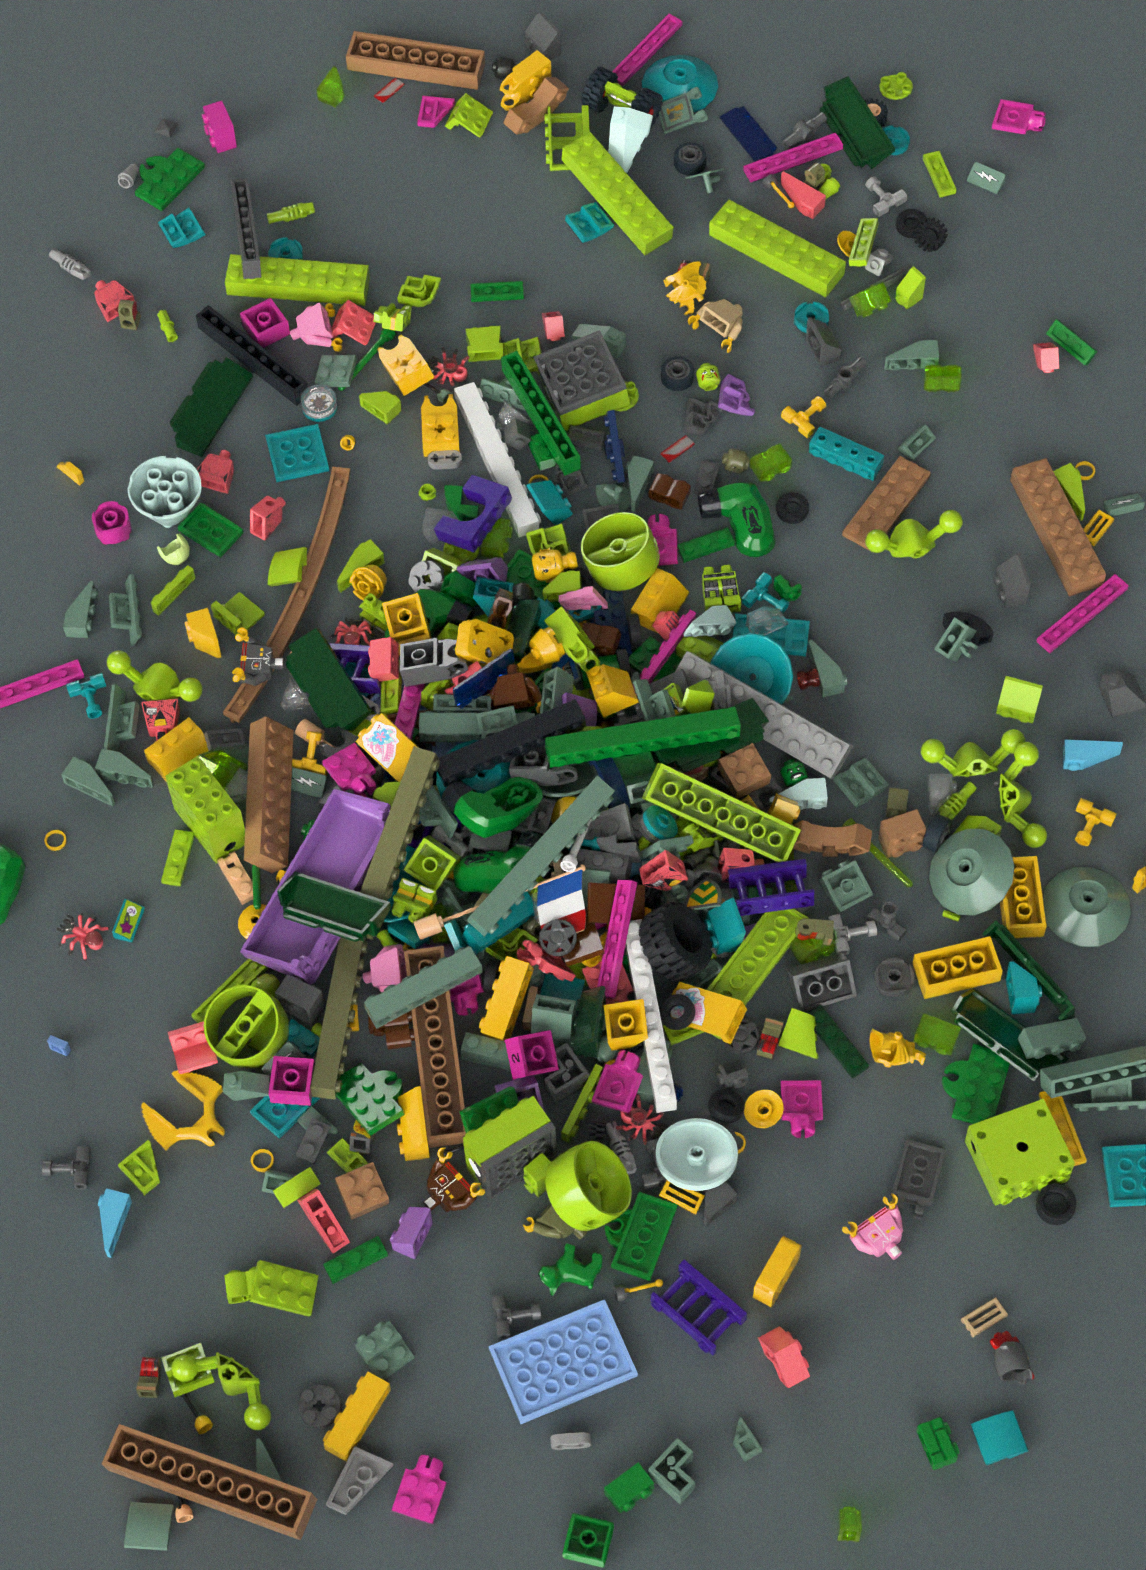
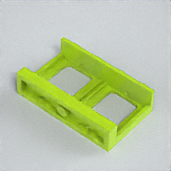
M582 105V113L550 114V106H548V114H545V124H548V127H545V137H549V140H545L546 151H549V154H546V164H550V171L570 170L565 164L553 163V150L562 149L590 132L588 105ZM553 123H575V136H552Z

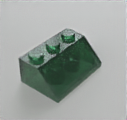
M519 600L518 606H514L512 612L514 619L507 628V631L511 632L514 637L512 660L521 662L522 658L530 653L529 641L536 633L542 614L539 600Z
M605 986L582 992L581 999H577L576 1011H579L578 1017H574L573 1029H576L575 1036H571L570 1047L573 1048L575 1055L598 1058L605 1016Z

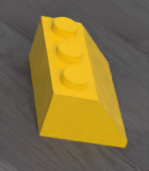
M657 568L631 608V614H638L640 626L658 633L652 626L657 615L661 611H674L677 614L688 597L689 591L673 574Z
M603 664L595 666L586 672L603 717L639 703L627 671Z
M190 717L144 750L147 762L165 781L166 775L196 756H199L204 762L215 753V751L208 750L204 733Z
M418 1086L398 1097V1105L403 1109L404 1115L400 1117L401 1123H397L398 1136L402 1135L403 1142H399L400 1155H405V1161L430 1158L421 1086Z

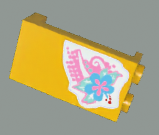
M385 713L376 714L370 721L372 724L358 734L359 738L356 742L394 779L401 782L413 747L418 746L389 720Z
M679 982L672 995L682 994L687 996L693 1002L696 1011L694 1020L687 1027L719 1036L725 1043L731 1044L747 1011L743 1002ZM675 1006L671 1010L670 1016L675 1019L681 1017L684 1013V1007Z

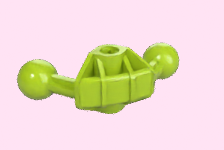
M947 510L941 514L939 524L931 531H928L914 519H906L895 527L890 539L884 531L875 529L867 534L865 544L873 553H881L884 550H888L895 558H920L936 546L935 540L945 532L955 533L959 531L962 527L963 519L959 512Z
M113 651L107 658L108 669L114 674H125L135 683L133 685L135 692L146 701L178 699L181 697L185 701L193 702L202 695L203 687L199 680L190 677L185 678L180 683L176 672L164 663H155L140 673L131 666V659L124 651Z
M1011 729L1003 734L1001 738L1002 746L991 757L975 743L967 742L957 751L953 759L945 753V747L941 741L929 739L921 746V756L926 762H939L949 770L953 777L985 775L994 771L997 772L999 770L998 765L1010 753L1014 754L1015 748L1020 743L1026 742V739L1022 732Z
M1022 742L1015 748L1014 762L1004 774H1000V788H998V791H1000V808H1002L1004 820L1022 832L1024 843L1031 848H1038L1046 842V829L1038 823L1029 824L1019 816L1031 803L1032 795L1014 779L1024 766L1028 767L1037 762L1039 751L1033 743Z
M216 1352V1356L195 1359L188 1354L180 1355L174 1359L171 1366L172 1374L177 1380L182 1382L194 1379L200 1371L218 1368L220 1382L225 1394L230 1396L246 1392L248 1394L249 1406L244 1413L246 1425L253 1430H262L269 1425L271 1412L262 1403L259 1378H256L248 1367H244L235 1361L234 1358H229L219 1352Z

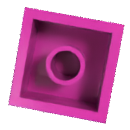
M219 101L203 106L204 114H201L204 124H206L203 127L206 135L210 136L211 147H215L217 153L236 148L234 127L223 102Z
M271 298L240 313L243 328L250 338L263 348L290 335L287 319Z
M551 1030L505 1039L513 1079L559 1070Z
M274 1056L268 1093L270 1102L311 1106L312 1094L310 1087L315 1066L314 1059Z

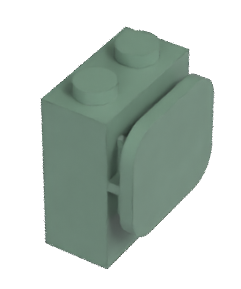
M536 994L532 1007L531 1034L551 1030L555 1047H560L565 1043L571 1047L576 1023V1001Z

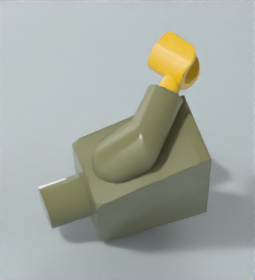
M551 1203L536 1219L537 1223L534 1222L532 1217H527V1221L532 1224L530 1226L523 1224L527 1232L534 1231L545 1237L556 1239L566 1238L573 1233L581 1240L588 1232L577 1230L565 1223L556 1213Z

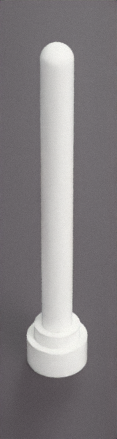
M588 828L582 835L577 834L570 853L563 857L560 866L564 871H575L578 865L576 857Z

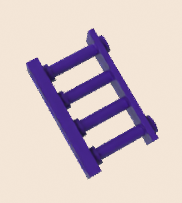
M329 643L344 668H346L348 662L357 663L351 679L361 693L381 694V686L378 679H373L372 677L360 678L364 665L366 663L370 664L368 654L370 646Z
M805 859L728 869L729 888H737L740 900H736V905L740 916L814 906V889L806 890L803 878H807ZM795 880L798 891L786 893L783 881ZM776 882L779 894L767 896L764 884ZM756 885L759 897L748 898L745 886Z
M684 1259L679 1264V1277L660 1297L653 1292L651 1294V1305L656 1311H662L696 1340L701 1350L714 1355L716 1353L714 1342L732 1323L737 1322L741 1326L747 1319V1313ZM685 1282L692 1283L695 1286V1290L676 1311L666 1303ZM706 1295L710 1299V1305L690 1324L682 1315L700 1296ZM721 1308L727 1313V1317L708 1337L704 1336L698 1329L716 1309L719 1310Z

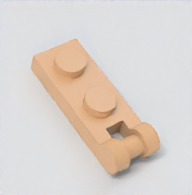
M235 851L229 853V856L224 859L222 857L217 859L222 872L241 904L243 905L253 900V882ZM233 863L235 866L229 869L227 865Z

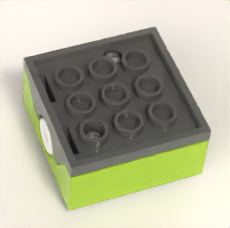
M600 330L533 357L538 377L564 430L570 429L571 425L578 426L603 416L607 411L617 410L630 405L626 384Z
M534 1096L522 1099L518 1102L517 1106L512 1109H505L501 1112L500 1116L485 1121L482 1127L477 1130H470L463 1137L466 1168L475 1182L481 1183L479 1188L485 1189L484 1195L488 1201L524 1179V1167L541 1153L551 1162L557 1157L556 1128Z

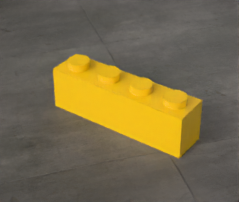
M367 1372L365 1377H360L354 1395H349L343 1413H338L334 1421L335 1426L332 1431L328 1430L323 1438L325 1450L346 1462L354 1446L357 1447L391 1391L390 1383L370 1372Z

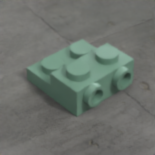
M846 860L838 865L839 869L835 871L829 869L821 873L822 878L818 879L827 897L830 896L838 913L874 895L856 860L851 863Z
M390 1320L387 1323L384 1321L378 1323L374 1327V1332L369 1335L367 1333L361 1335L357 1339L358 1343L355 1344L357 1352L374 1375L383 1380L415 1358Z

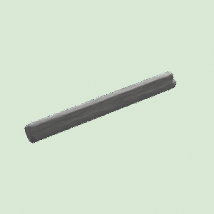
M909 263L845 298L840 302L841 308L847 310L900 281L913 267L912 264Z

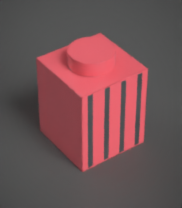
M661 611L652 626L664 640H668L671 630L679 626L680 618L674 611Z

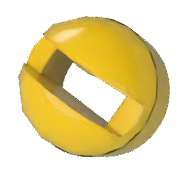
M345 435L342 437L340 445L344 450H352L356 440L352 435Z

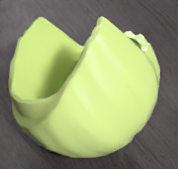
M180 533L176 534L178 538L169 543L165 548L157 547L162 559L171 565H181L188 559L190 554L189 544Z

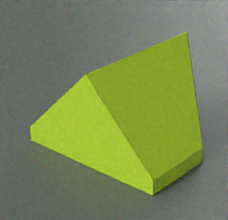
M704 679L686 688L681 705L691 714L710 711L715 692L709 682Z

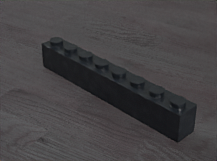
M207 305L196 314L197 325L202 332L293 404L299 405L304 396L309 393L308 383L211 306Z
M574 699L439 757L440 764L437 772L444 787L457 780L472 778L477 773L491 770L502 762L507 763L516 756L526 755L537 747H544L546 737L581 731L586 727L585 716L577 700Z

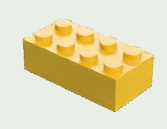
M1037 856L1012 857L1015 865L1013 883L1005 898L1000 902L1002 923L1015 938L1044 937L1046 919Z
M990 936L914 954L912 964L924 999L999 982L1003 972Z
M506 956L505 960H502L500 963L499 971L501 973L499 979H495L492 990L494 993L492 998H489L487 1001L486 1009L488 1011L486 1017H482L479 1024L480 1032L484 1036L502 1041L512 1036L534 968L529 963Z

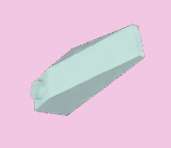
M614 107L610 123L608 153L628 173L634 156L640 151V145L650 132L653 116L631 108Z

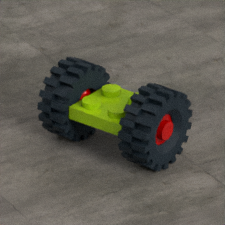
M602 66L597 67L593 74H590V78L587 79V84L584 86L583 98L581 99L582 105H588L589 109L598 113L603 112L608 103H611L617 107L631 108L653 116L651 129L662 109V95L648 88H642L638 95L632 90L623 89L618 84L616 73Z

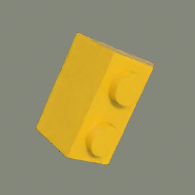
M208 608L187 613V621L184 623L189 642L194 643L195 649L216 658H221L218 638Z
M644 999L604 1005L607 1039L611 1051L632 1048L648 1039Z

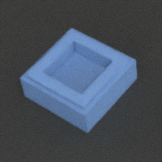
M50 1035L47 1040L50 1049L68 1056L71 1052L69 1043Z

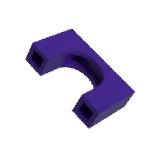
M471 475L463 487L467 500L484 505V511L480 516L470 521H459L443 515L435 526L434 531L438 540L475 553L486 535L492 530L493 525L501 517L505 508L511 503L512 496L507 486Z

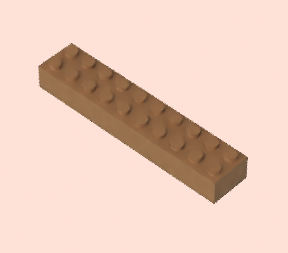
M444 946L404 951L407 976H414L422 968L437 964L439 959L445 957ZM448 990L411 1010L429 1148L462 1144L463 1137L466 1134L459 1112L465 1109L450 992Z
M121 1424L118 1425L102 1462V1465L108 1471L298 1540L302 1539L318 1500L313 1493Z

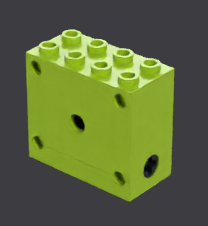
M196 756L165 776L174 810L190 831L194 832V836L215 863H218L217 859L221 857L224 859L229 856V853L237 851L244 846L245 827L241 810L199 756Z
M1044 1099L968 1126L965 1143L995 1206L999 1204L1007 1205L1013 1199L1028 1197L1032 1192L1041 1191L1042 1188L1049 1184H1063L1069 1180L1075 1162Z

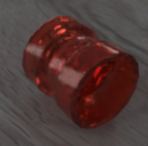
M816 668L810 669L808 672H797L800 690H805L810 686H820L819 674Z

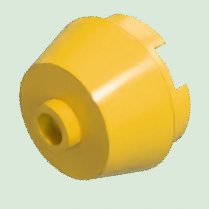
M367 565L355 569L349 582H352V586L355 589L353 593L364 601L369 593L376 596V598H380L386 586L387 578L383 570L378 566Z
M550 627L539 629L529 641L532 656L542 665L559 662L560 658L565 654L562 643H558L557 639L553 636L555 632Z

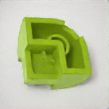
M424 275L423 279L407 276L405 284H402L398 294V303L411 305L412 307H424L431 304L436 297L441 278Z
M563 524L546 529L540 528L526 533L533 555L540 552L539 550L548 548L559 550L561 556L571 552Z
M516 928L486 948L485 951L500 961L505 960L506 956L517 959V950L519 948H526L522 944L523 941L531 940L538 943V940L525 930Z

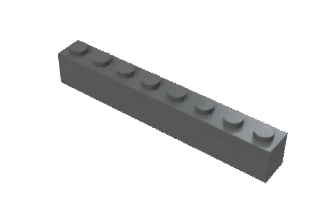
M248 178L231 179L232 200L243 278H261L260 256Z

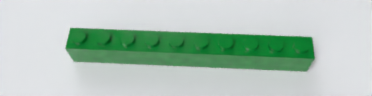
M736 707L546 737L545 750L550 768L562 767L587 761H599L606 758H617L624 755L658 751L660 749L714 742L727 738L732 739L740 737L741 724Z

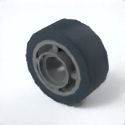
M686 142L679 145L674 152V166L676 170L687 176L702 172L706 166L705 149L694 142Z
M674 356L665 360L661 366V381L663 385L672 391H682L689 388L694 382L693 363L682 356Z
M936 814L925 832L923 848L936 853L939 846L948 839L952 820Z

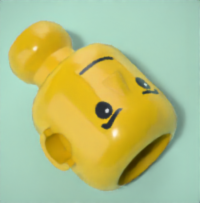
M548 548L539 550L540 552L532 556L535 578L538 581H546V583L554 580L561 572H564V569H575L578 567L575 552H568L566 555L561 556L559 550Z

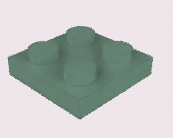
M322 355L314 382L316 387H350L357 362L356 355Z
M692 835L659 840L640 853L642 860L649 858L652 860L664 850L672 854L686 851L687 847L694 842Z

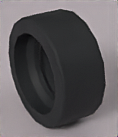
M1053 1183L1041 1189L1036 1200V1210L1040 1218L1046 1223L1061 1225L1072 1218L1077 1201L1070 1188L1063 1184ZM1050 1194L1063 1196L1068 1202L1067 1211L1060 1215L1048 1212L1044 1206L1046 1196Z

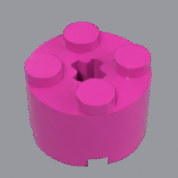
M108 501L100 504L98 509L93 512L92 522L96 536L103 544H117L129 539L131 522L126 507L119 505L118 502Z

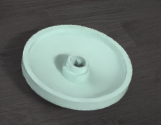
M692 1118L679 1121L668 1127L657 1142L656 1163L661 1174L675 1186L686 1190L701 1191L715 1188L727 1181L737 1166L738 1148L734 1137L725 1127L711 1120Z

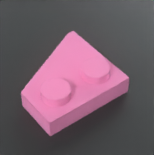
M587 586L580 590L569 591L566 594L559 595V603L566 610H591V606H602V609H608V602L593 586Z

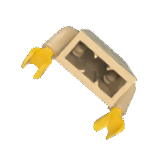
M725 299L716 302H706L696 312V316L692 315L688 318V324H692V328L697 329L699 327L698 320L700 319L723 337H728V339L722 341L721 349L728 345L727 353L732 350V341L736 340L742 329V307L739 304L733 305Z

